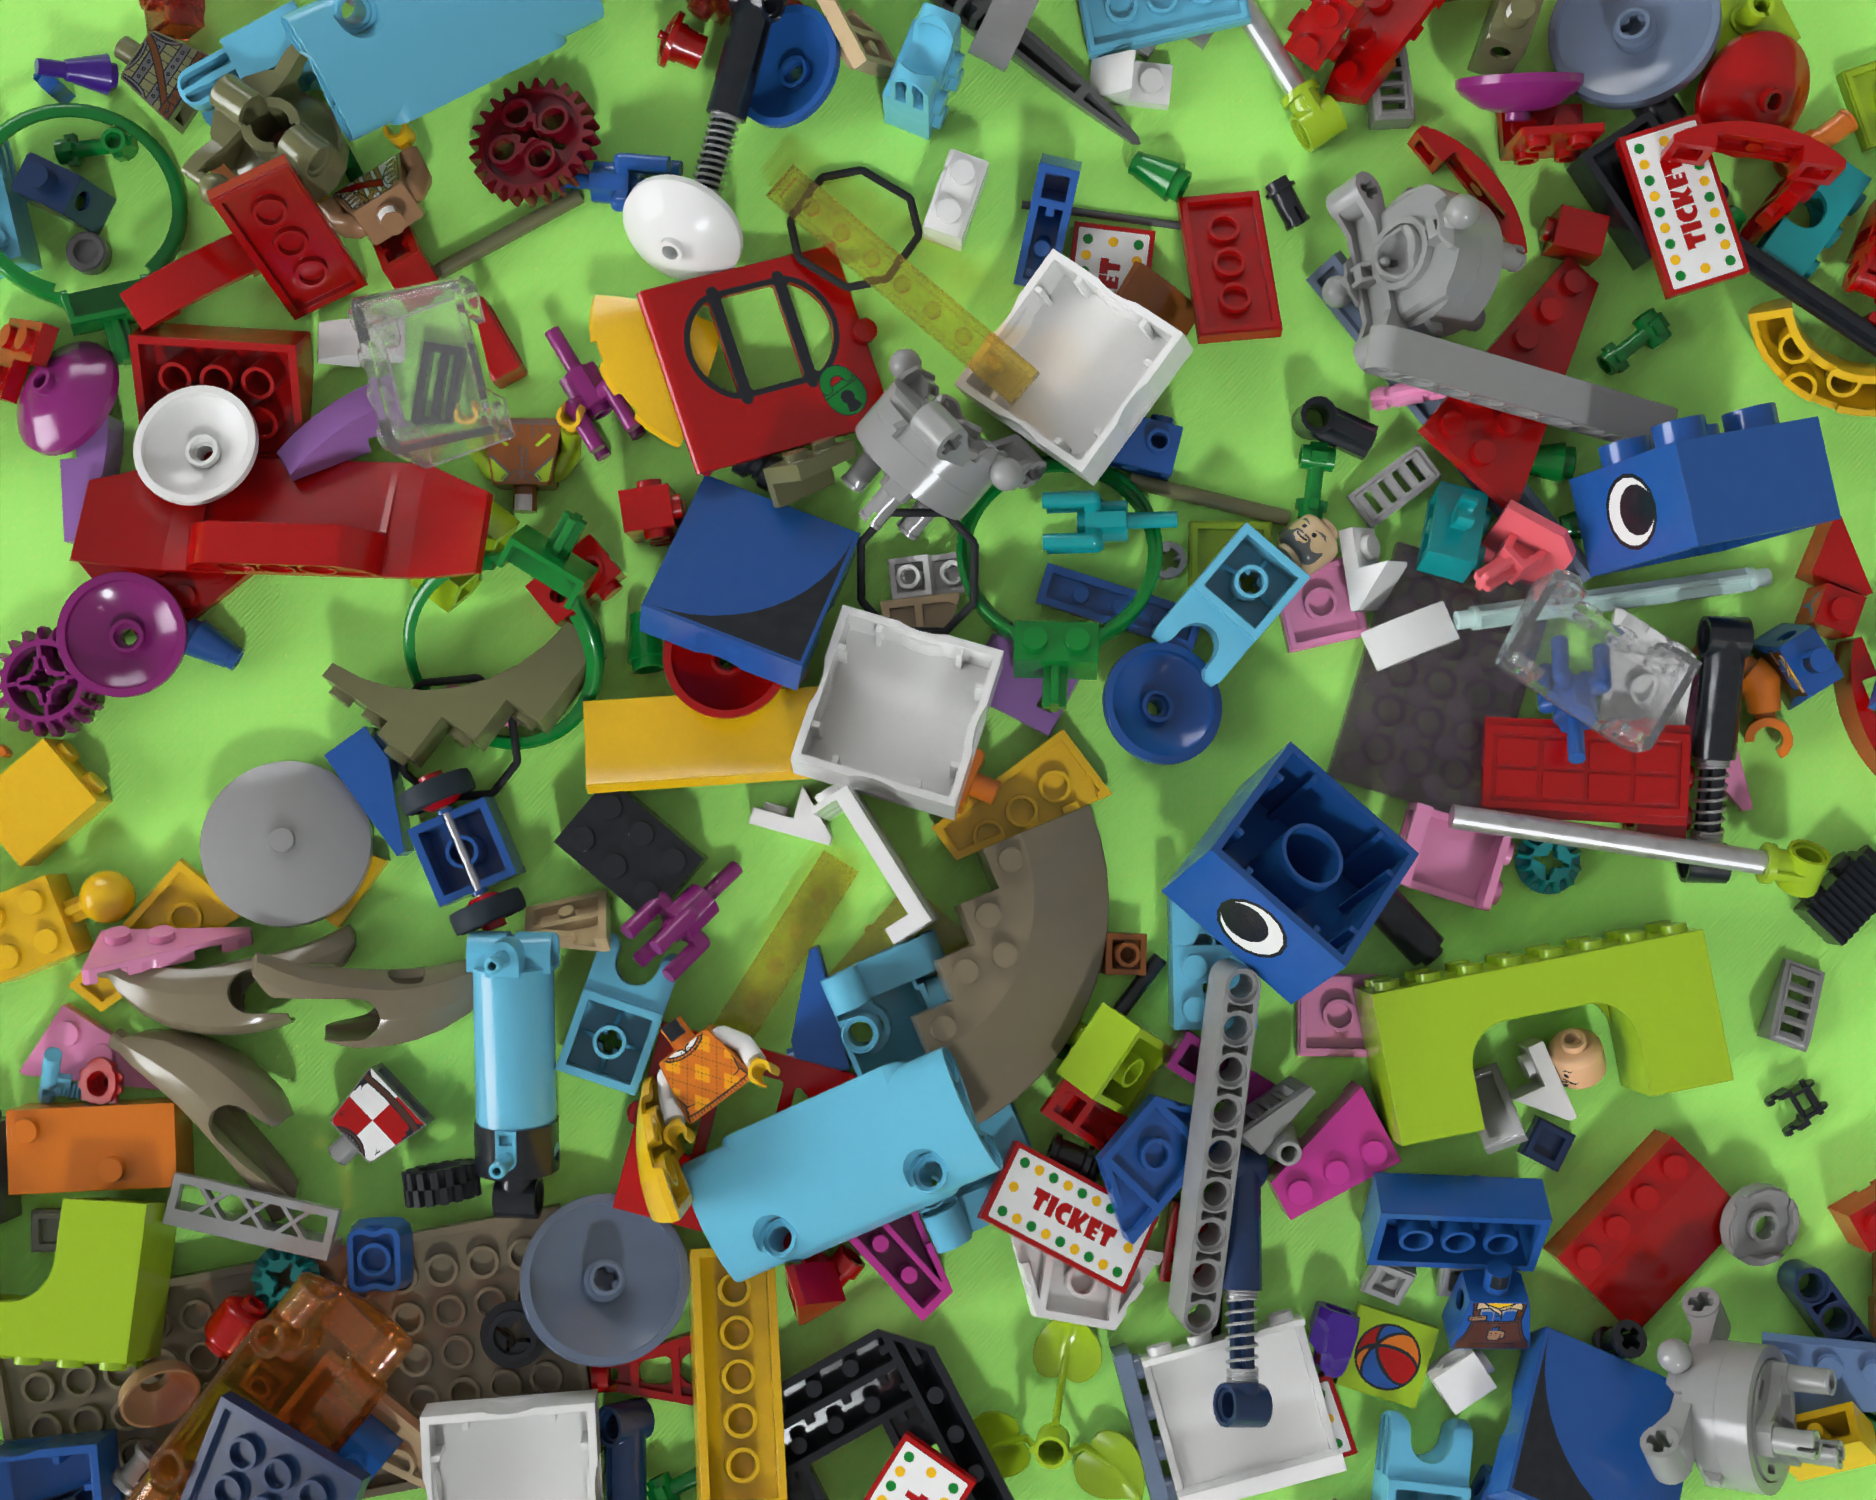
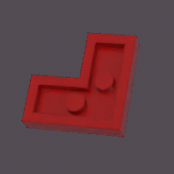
M10 318L9 323L2 327L0 331V401L17 404L29 365L47 368L59 328L44 322Z

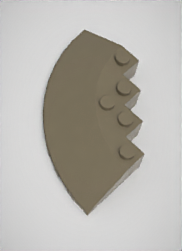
M1089 805L976 852L991 891L954 906L970 945L932 961L948 1000L910 1016L925 1054L943 1046H946L952 1053L958 1065L978 1124L989 1119L1012 1103L1040 1078L1061 1053L1075 1031L1093 994L1102 965L1106 933H1108L1109 891L1107 866L1101 838Z

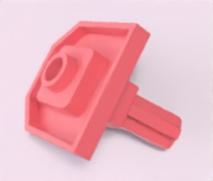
M1511 499L1481 539L1480 545L1486 547L1483 560L1486 565L1474 573L1475 587L1479 591L1484 589L1486 592H1491L1506 581L1510 585L1517 581L1525 585L1554 583L1572 562L1576 554V549L1568 529Z

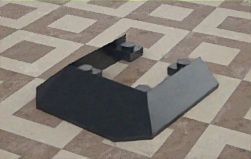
M878 1328L781 1382L788 1500H829L811 1463L881 1424L894 1449L908 1430L930 1446L937 1443L942 1455L978 1479L966 1500H1015L935 1346Z

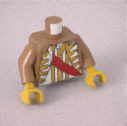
M407 123L402 124V128L397 134H394L387 125L383 126L384 135L396 148L401 150L400 154L397 153L332 194L333 197H328L327 195L317 203L339 236L351 239L366 237L372 244L378 245L388 238L402 233L407 226L419 220L425 214L423 200L431 188L432 176L418 147L413 146L416 134Z

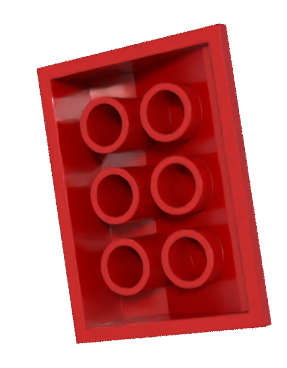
M162 323L145 332H142L139 327L128 335L139 424L149 409L169 393L189 386H215L235 395L252 413L259 434L256 459H279L277 451L299 428L311 419L314 370L311 334L309 331ZM213 452L207 453L204 457H210Z
M1654 1129L1546 1243L1543 1249L1618 1321L1633 1320L1643 1328L1722 1244L1719 1226L1723 1209L1731 1197L1704 1166L1677 1140L1666 1133Z

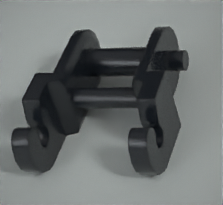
M1802 1078L1798 1081L1799 1084L1791 1089L1781 1087L1763 1100L1765 1105L1770 1107L1776 1104L1775 1100L1782 1101L1789 1098L1799 1113L1796 1115V1120L1782 1129L1785 1137L1792 1136L1794 1134L1793 1130L1802 1131L1812 1125L1809 1119L1817 1114H1824L1823 1110L1829 1105L1826 1101L1820 1102L1811 1088L1815 1084L1813 1079L1804 1080ZM1802 1093L1805 1094L1811 1104L1805 1110L1796 1098Z

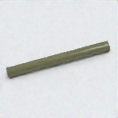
M573 189L566 193V197H558L551 201V204H545L434 264L433 267L439 278L443 280L585 202L579 191Z
M1134 472L1130 474L1129 480L1142 492L1272 522L1282 526H1287L1290 510Z

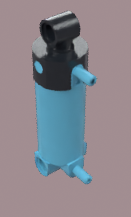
M470 931L467 938L466 972H473L476 1119L474 1122L475 1173L481 1178L495 1181L492 1193V1209L496 1218H540L544 1203V1183L542 1178L552 1175L560 1167L559 1115H557L555 1070L554 970L560 966V945L557 932L517 931L515 934H512L511 931Z

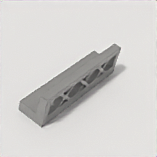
M184 1172L174 1173L162 1222L171 1226L323 1261H328L339 1254L343 1239L336 1236L342 1213L340 1208ZM184 1185L198 1187L207 1203L199 1205L181 1201ZM211 1190L222 1194L215 1198ZM229 1195L238 1196L248 1213L242 1215L222 1210L218 1202ZM252 1200L264 1203L256 1207ZM270 1204L280 1206L289 1222L287 1224L272 1223V1221L264 1220L259 1211ZM293 1209L303 1211L304 1213L297 1217ZM310 1214L328 1217L325 1233L304 1229L300 1221Z

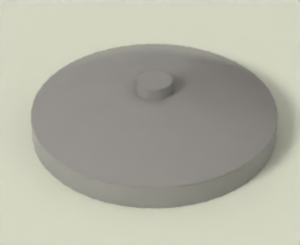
M279 761L264 764L235 778L219 793L209 808L203 822L200 837L202 867L209 885L219 899L244 918L265 926L280 928L300 927L321 921L347 904L357 893L367 876L374 847L370 818L341 778L320 766L299 761Z

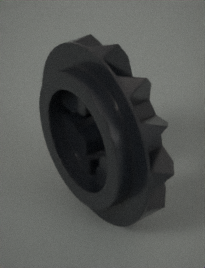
M509 1299L494 1306L482 1322L480 1329L482 1348L489 1359L499 1366L511 1369L525 1367L534 1362L546 1346L531 1328L521 1301ZM518 1319H521L520 1332L525 1334L527 1338H519L509 1349L510 1341L508 1340L510 1334L505 1332L503 1328H511Z

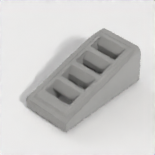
M1406 46L1397 55V65L1390 72V74H1397V80H1384L1367 102L1369 130L1409 129L1415 121L1414 97ZM1380 89H1398V94L1381 95ZM1399 103V109H1383L1382 104Z
M1417 444L1346 498L1369 528H1374L1442 476ZM1407 461H1409L1412 464V466L1421 476L1423 481H1418V479L1406 465ZM1395 470L1411 489L1407 493L1392 476L1391 473ZM1383 481L1396 498L1395 502L1391 503L1377 485L1379 482ZM1369 491L1383 511L1377 514L1363 494Z
M1783 958L1757 1036L1806 1052L1813 1032L1825 972ZM1792 974L1809 979L1808 986L1804 987L1791 982ZM1791 990L1804 995L1802 1003L1787 998L1788 991ZM1785 1006L1799 1010L1797 1017L1784 1014ZM1782 1022L1793 1026L1791 1033L1780 1030Z
M1288 1076L1246 1105L1241 1143L1260 1155L1263 1154L1315 1095L1316 1091L1302 1081Z

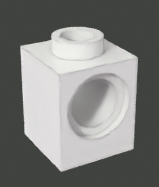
M1451 1349L1430 1363L1426 1372L1427 1377L1445 1404L1455 1415L1497 1388L1489 1375L1495 1369L1481 1349L1475 1352L1472 1349Z

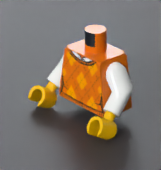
M681 1015L660 1030L674 1049L673 1052L659 1062L661 1069L657 1074L659 1106L666 1126L663 1132L665 1143L677 1151L678 1147L675 1141L680 1133H683L684 1138L690 1144L693 1143L695 1134L684 1124L686 1120L691 1125L749 1081L760 1087L767 1088L768 1086L763 1082L762 1078L765 1070L779 1076V1067L766 1060V1056L750 1035L725 1025L716 1027L712 1023L697 1034H694Z

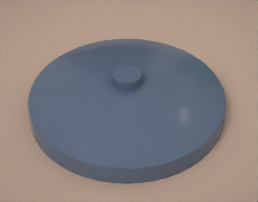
M1557 0L1548 28V46L1552 62L1557 72L1584 74V84L1574 94L1592 105L1607 109L1628 110L1656 104L1686 87L1698 76L1710 60L1717 46L1722 27L1720 0Z
M601 1193L578 1198L551 1214L542 1223L529 1242L524 1253L519 1276L522 1307L531 1328L538 1338L559 1356L574 1363L591 1367L622 1365L632 1362L655 1349L677 1325L685 1308L689 1293L690 1270L687 1254L681 1238L671 1223H658L649 1217L613 1208L616 1195L613 1193Z

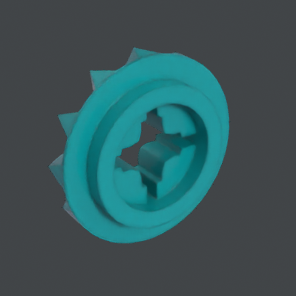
M1523 839L1516 850L1515 869L1522 883L1532 891L1541 894H1558L1574 885V880L1582 870L1580 866V855L1582 852L1577 847ZM1550 850L1554 851L1553 858L1559 860L1560 863H1564L1563 867L1551 868L1549 874L1545 872V865L1537 860H1533V857L1548 856Z
M269 1248L254 1263L255 1268L250 1281L254 1284L255 1297L260 1298L267 1305V1309H276L286 1313L302 1308L311 1301L318 1290L320 1270L314 1258ZM293 1264L290 1270V1279L295 1282V1286L288 1284L278 1292L279 1286L277 1285L280 1279L275 1276L274 1271L281 1273Z

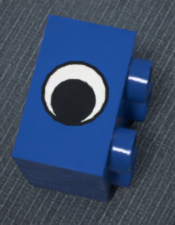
M1770 402L1738 409L1722 415L1724 433H1720L1718 423L1707 424L1705 414L1671 420L1651 427L1655 449L1652 448L1650 435L1627 438L1599 447L1598 452L1602 468L1569 480L1590 577L1722 552L1841 519L1818 416L1780 423L1776 403Z
M1290 741L1240 785L1163 888L1162 892L1286 1001L1293 1004L1348 965L1419 853Z

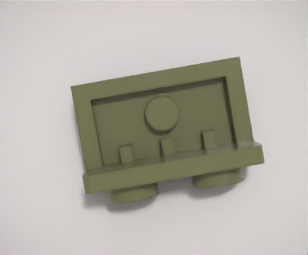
M835 436L821 438L811 442L812 448L808 450L802 448L787 452L782 455V461L764 468L763 472L773 506L775 508L787 506L833 485L835 478L831 467L858 456L854 441L836 442Z

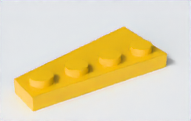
M1062 729L995 779L1002 783L992 805L971 797L963 813L956 814L955 821L943 818L931 828L954 859L958 860L1113 794L1066 731Z
M182 858L121 926H126L130 929H151L159 925H168L173 928L226 927L239 918L240 915L226 906L215 894L207 878ZM82 972L68 985L100 1012L123 998L107 978L98 977V983L83 985Z

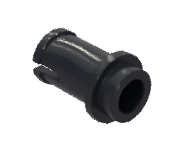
M1284 175L1265 187L1268 193L1265 198L1267 201L1272 200L1288 232L1309 220L1310 216L1309 214L1307 215L1293 188L1296 184L1295 181H1290L1287 175Z

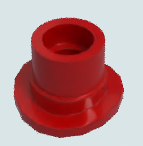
M678 11L673 16L665 31L659 30L657 38H660L661 41L658 49L657 63L658 66L665 68L668 60L695 70L703 56L708 36L690 28L688 24L684 23L685 13L682 11Z

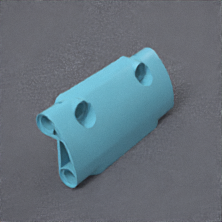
M315 0L281 16V22L291 44L300 54L308 58L343 134L349 141H354L389 123L400 125L413 121L561 48L566 43L567 36L603 19L604 9L601 0H353L354 11L349 17L343 18L342 6L347 0Z
M934 929L871 955L820 981L840 1027L842 1042L857 1076H861L889 1063H907L925 1055L910 1016L948 1000L932 963L933 960L945 956ZM855 1022L867 1023L873 1032L872 1039L866 1042L855 1039L851 1031L852 1024ZM1013 1102L989 1119L978 1124L980 1130L990 1134L1000 1151L1002 1161L1013 1140L1032 1148ZM941 1166L937 1167L931 1176L938 1183L942 1179L943 1174ZM998 1171L963 1185L953 1196L919 1210L937 1253H945L962 1246L972 1238L974 1231L990 1225L977 1218V1215Z
M943 1046L907 1063L893 1062L878 1067L731 1133L722 1140V1146L686 1161L682 1165L683 1174L694 1199L692 1207L701 1228L724 1268L733 1280L739 1283L788 1261H802L951 1197L963 1185L1003 1168V1161L994 1139L990 1134L979 1129L956 1060L950 1050ZM941 1166L942 1179L937 1185L933 1186L931 1182L932 1173L937 1167ZM790 1232L792 1235L791 1245L785 1250L783 1245L784 1237Z

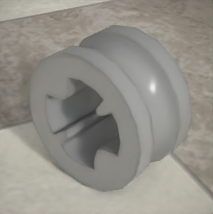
M1172 541L1163 542V555L1169 550L1175 553L1176 557L1173 561H1178V566L1176 569L1169 567L1166 571L1161 569L1159 579L1171 580L1177 577L1184 570L1187 563L1184 549Z

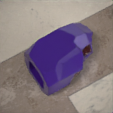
M1316 1301L1310 1320L1311 1331L1309 1335V1342L1314 1347L1313 1360L1322 1369L1325 1376L1332 1378L1340 1377L1345 1372L1352 1356L1358 1336L1360 1317L1347 1308L1325 1301Z

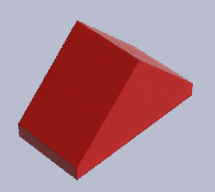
M1842 516L1841 519L1816 525L1794 578L1813 586L1830 583L1862 596L1872 594V589Z
M834 1261L799 1263L785 1266L786 1286L799 1326L812 1321L846 1301Z

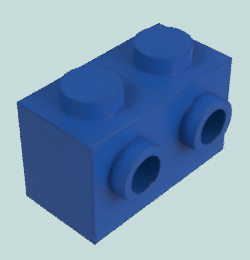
M1152 414L1150 418L1144 417L1109 467L1168 481L1172 475L1183 427L1174 425L1175 420L1168 416Z

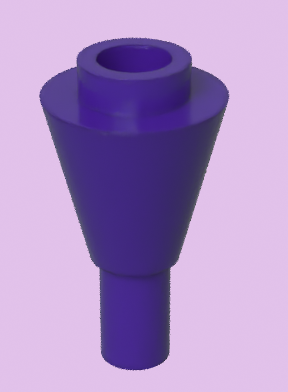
M107 53L64 59V61L44 58L35 59L36 75L63 78L65 81L105 96L109 95L111 88H116L118 85V66L116 63H111L110 56Z

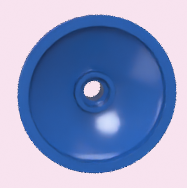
M800 4L786 5L780 20L772 23L748 112L749 118L765 127L786 128L804 121L820 108L835 84L840 67V43L826 17L816 9Z
M1151 642L1131 649L1112 666L1103 688V712L1110 732L1128 753L1147 763L1175 765L1196 757L1209 746L1221 722L1222 698L1218 684L1210 687L1202 680L1201 671L1206 665L1202 659L1192 651L1177 644ZM1148 703L1156 706V716L1149 713Z

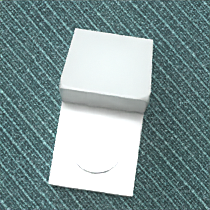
M1127 50L1092 59L1089 84L1109 104L1168 110L1173 65L1135 61L1136 50Z
M1350 527L1339 530L1351 612L1380 611L1406 569L1407 561L1379 562L1380 544L1373 528Z
M802 786L794 818L787 816L789 808L765 802L763 809L753 807L749 824L826 845H831L833 839L824 819L813 815L810 811V808L815 803L804 786Z
M1528 1037L1517 1042L1516 1044L1521 1055L1517 1056L1518 1064L1527 1079L1532 1078L1533 1081L1509 1091L1511 1098L1569 1121L1577 1118L1544 1042L1534 1037Z

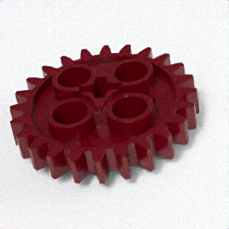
M538 77L534 78L531 88L528 89L522 81H519L518 92L514 94L509 89L504 88L505 99L502 102L494 98L490 99L494 107L492 112L480 111L479 114L485 120L484 125H473L472 127L479 136V138L469 141V145L475 151V153L469 156L471 162L476 166L474 173L491 194L495 193L502 202L510 199L516 207H519L525 199L531 208H535L538 197H542L547 205H549L552 201V193L556 191L563 198L566 197L564 186L569 183L578 188L580 184L575 176L578 173L589 175L590 170L584 164L585 161L597 160L598 158L591 148L601 144V140L595 133L600 129V125L594 118L595 112L578 90L574 92L566 82L559 87L554 78H550L545 87Z

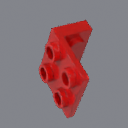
M1582 103L1559 104L1546 110L1531 112V121L1505 122V113H1497L1500 161H1514V165L1518 166L1531 165L1538 162L1539 159L1554 158L1555 163L1573 162L1605 132L1604 122L1583 123Z

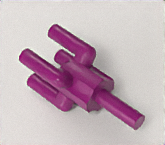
M559 326L548 330L545 336L567 371V374L559 381L568 397L565 411L571 421L574 422L576 421L578 406L581 404L585 407L586 412L576 429L596 460L599 462L611 455V452L592 421L604 418L612 410H614L632 441L643 437L647 432L634 419L635 412L621 394L615 396L612 394L595 362L581 364Z
M730 861L704 888L692 884L675 901L665 892L660 891L657 899H652L645 903L620 927L622 933L627 938L633 939L658 914H660L663 922L661 923V928L633 955L634 960L640 966L645 967L657 954L662 955L675 941L679 942L682 940L687 942L688 945L662 970V974L667 980L675 982L709 948L710 939L701 929L719 912L715 899L743 873L741 866L735 861Z

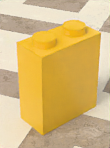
M42 738L0 774V844L20 867L40 865L113 802L105 792L107 790L105 782L96 773L87 771L78 761L81 758L79 752L66 740Z

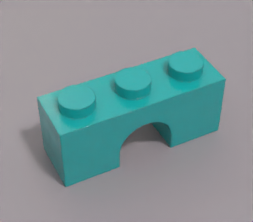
M1846 162V168L1829 186L1820 185L1815 193L1803 204L1810 215L1808 228L1797 226L1784 217L1762 236L1756 247L1808 280L1820 264V261L1816 259L1823 248L1829 249L1842 234L1844 229L1839 225L1846 215L1851 217L1866 200L1867 196L1863 194V191L1872 178L1849 162Z

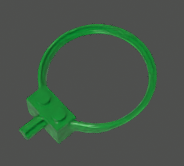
M56 103L21 112L0 125V147L20 130L41 121L63 117L90 119L110 126L114 125L133 136L152 154L165 175L171 194V223L163 244L145 265L149 273L141 274L140 279L73 293H67V290L55 292V283L28 273L13 263L0 250V274L24 292L61 307L68 316L74 336L104 330L111 354L117 364L131 365L128 335L132 333L130 324L137 322L122 301L120 293L175 261L185 237L188 216L187 198L180 174L168 153L152 135L132 120L113 111L80 103Z
M1051 456L1041 457L1047 463L1045 473H1074ZM1107 467L1098 481L1105 483L1123 496L1135 512H1154L1149 501L1133 482L1115 469ZM993 484L961 520V523L972 535H974L975 528L984 510L991 501L1003 492ZM1160 528L1144 529L1148 545V560L1145 576L1136 595L1120 613L1103 623L1100 629L1099 623L1015 620V626H1013L1012 621L1004 617L989 603L978 586V603L974 609L989 627L1012 644L1014 648V678H1043L1042 709H1050V712H1058V709H1067L1068 679L1097 680L1098 652L1100 648L1126 630L1147 605L1158 582L1162 567L1163 539ZM958 532L956 543L958 572L970 600V544Z
M568 510L564 511L550 538L526 524L510 536L504 549L485 550L482 570H494L497 566L502 568L506 564L511 563L568 599L564 608L569 611L572 609L576 613L569 618L577 631L585 655L586 677L577 703L565 718L551 729L548 735L541 732L527 737H520V750L549 744L573 730L584 719L583 701L596 700L603 680L605 666L604 643L600 627L586 595L599 569L572 553L588 522L582 519L583 516L575 512L573 514ZM452 577L425 579L413 595L407 609L403 628V650L407 670L413 685L416 682L423 681L415 653V632L419 615L430 595L443 582ZM425 686L421 690H431V688ZM497 735L489 747L512 750L510 736Z

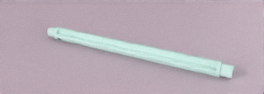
M1753 567L1475 605L1470 606L1468 610L1455 611L1453 613V624L1456 630L1471 628V630L1476 631L1613 611L1614 606L1630 609L1755 591L1757 587L1770 586L1772 583V573L1769 568L1754 569Z

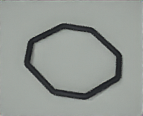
M862 166L826 172L817 176L787 219V228L795 260L845 291L870 288L891 282L920 242L923 234L914 197L902 188ZM861 174L907 201L915 234L886 276L847 283L802 256L795 221L824 181Z
M897 508L890 517L945 516L932 509ZM947 517L945 518L970 544V601L944 628L911 627L922 632L941 635L949 634L978 603L979 544L977 539L959 520ZM870 526L857 543V600L865 611L880 615L865 599V543L878 531Z
M478 674L428 678L416 682L412 689L421 690L425 686L478 682L485 680V678ZM512 715L508 720L513 762L490 790L472 791L457 801L479 799L484 796H496L520 766L522 759L517 722L512 718ZM407 763L404 766L399 764L402 776L412 785L419 784L418 778L408 771Z

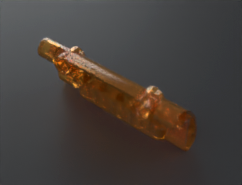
M303 1272L268 1317L259 1320L253 1325L249 1333L156 1453L153 1454L149 1462V1471L126 1500L181 1499L220 1397L229 1391H233L337 1454L388 1390L389 1385L386 1381L413 1348L411 1337L394 1320L366 1299L331 1280L310 1272ZM277 1330L280 1333V1339L278 1338Z

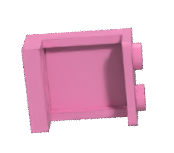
M1409 802L1399 836L1414 848L1419 855L1399 885L1478 910L1490 911L1491 905L1498 903L1502 893L1503 882L1499 881L1503 866H1507L1510 863L1514 853L1515 843L1511 841L1512 838L1450 829L1448 827V813L1435 810L1434 807L1419 802Z

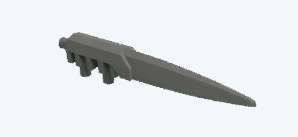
M929 0L934 5L957 14L961 19V27L974 38L992 0ZM1026 28L1011 60L1046 87L1113 133L1133 145H1140L1138 135L1111 105L1066 61Z

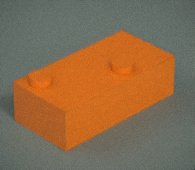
M169 1097L119 1099L115 1105L109 1103L97 1105L91 1104L88 1101L52 1102L49 1104L29 1103L6 1110L8 1195L170 1188L174 1173L184 1172L195 1175L193 1121Z

